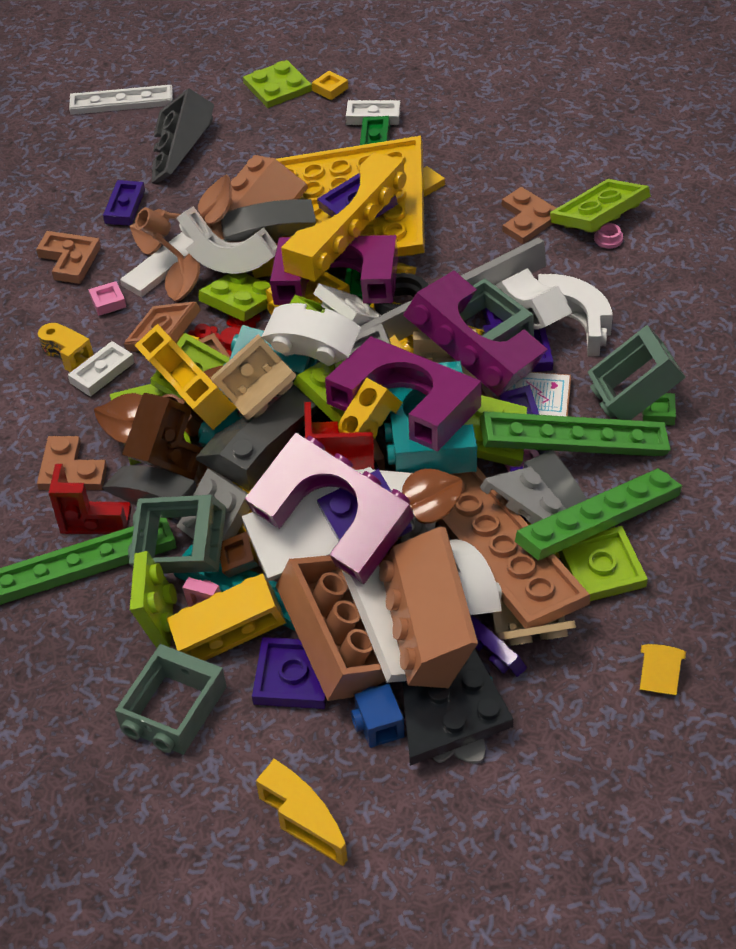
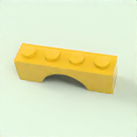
M158 324L134 345L212 430L237 409L228 397Z

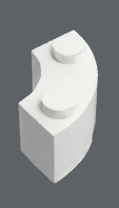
M528 268L495 285L533 314L534 329L544 328L572 313L567 299L562 294L559 286L549 287L541 284L534 278Z
M303 303L284 304L274 308L262 335V338L271 344L274 350L285 356L293 354L306 355L319 360L327 366L349 358L361 329L355 322L327 308L324 313L306 309L307 304Z
M457 539L449 540L470 615L502 611L500 601L502 589L499 583L495 581L485 558L468 542Z

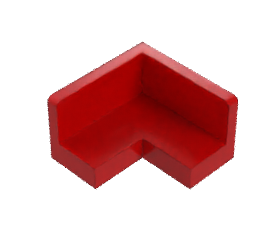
M304 402L305 439L308 436L317 439L324 445L326 452L332 456H335L336 453L344 456L353 464L352 468L355 470L365 469L370 466L374 469V437L372 432L339 433L338 421L312 422L311 402Z
M55 464L48 493L60 534H110L127 528L131 509L130 502L89 501L85 484L68 483L63 464Z

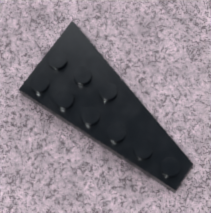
M475 649L449 688L409 686L407 681H402L410 766L513 728L514 719Z

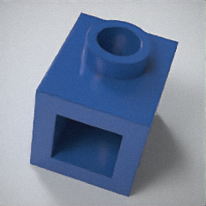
M390 684L369 687L360 693L354 694L355 709L350 711L352 722L356 732L363 730L369 748L405 737L404 719Z

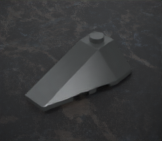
M190 88L159 112L154 136L160 137V139L154 145L153 151L160 153L153 161V184H159L173 173L213 121L212 112L214 104Z
M294 385L286 393L278 395L268 402L267 410L259 417H252L249 420L242 417L216 433L196 456V460L250 492L295 432L298 434L305 426L304 402H311L312 417L319 407Z

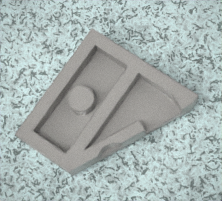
M531 466L487 477L480 486L481 490L486 494L494 490L509 500L506 507L516 514L525 517L531 524L566 509L559 498L553 494L540 475Z

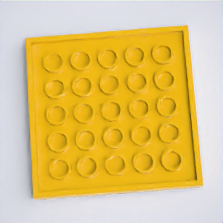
M421 136L276 159L307 184L308 189L299 199L312 200L316 219L315 225L331 218L319 208L317 199L359 173V166L373 152L402 159L404 162V173H406V183L403 189L395 194L398 205L371 221L361 231L359 236L396 235L398 257L425 253L423 143ZM275 257L259 268L252 270L254 278L271 276Z

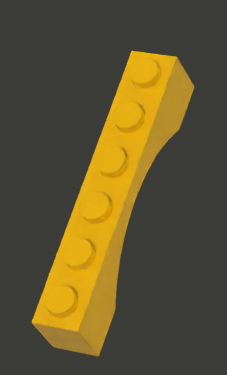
M373 152L359 166L360 186L352 201L342 211L328 220L312 227L298 230L281 247L284 272L316 281L324 271H327L335 259L375 219L383 207L389 204L394 195L403 189L406 183L403 160Z

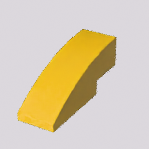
M273 759L256 780L259 799L278 810L279 823L282 830L344 866L348 861L346 843L328 808L313 789L296 773L276 759Z

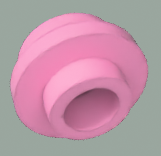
M606 223L601 226L600 230L595 232L594 241L602 248H616L623 242V233L618 225Z

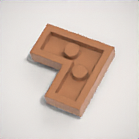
M523 187L518 188L502 199V207L517 215L503 224L502 232L521 244H525L554 224L551 223L550 212L555 210L556 207Z
M46 231L36 250L38 258L58 260L52 270L54 280L81 284L99 252L101 244L99 238Z
M48 436L37 481L38 489L49 490L55 464H63L68 483H84L86 490H102L107 470L106 460H77L81 445L79 436Z

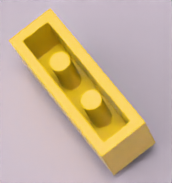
M263 573L247 578L242 583L223 592L215 593L198 604L185 607L167 618L177 650L204 661L286 623L276 594Z

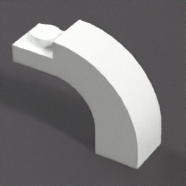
M194 206L177 217L183 234L194 241L185 249L194 259L212 270L230 274L245 273L259 268L275 257L277 245L265 228H262L245 241L228 242L212 232Z
M538 274V281L541 284L549 287L559 286L572 311L567 316L574 318L584 327L587 338V356H600V346H606L607 335H611L612 309L606 297L594 286L580 279L559 274Z

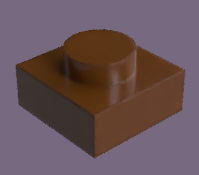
M247 531L222 541L220 563L222 572L228 578L259 566L258 557Z

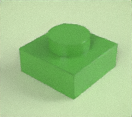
M665 393L642 411V421L665 422V425H675V394Z

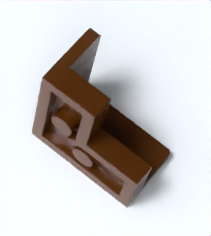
M143 393L122 455L149 466L194 480L199 465L196 456L203 448L182 440L192 408L170 398Z

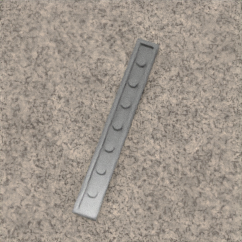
M537 237L461 275V277L472 286L484 278L493 285H496L527 268L531 273H534L546 267L545 243ZM409 301L361 325L359 333L382 323L388 337L391 338L395 335L400 341L412 335L413 331H420V329L403 316L411 303Z

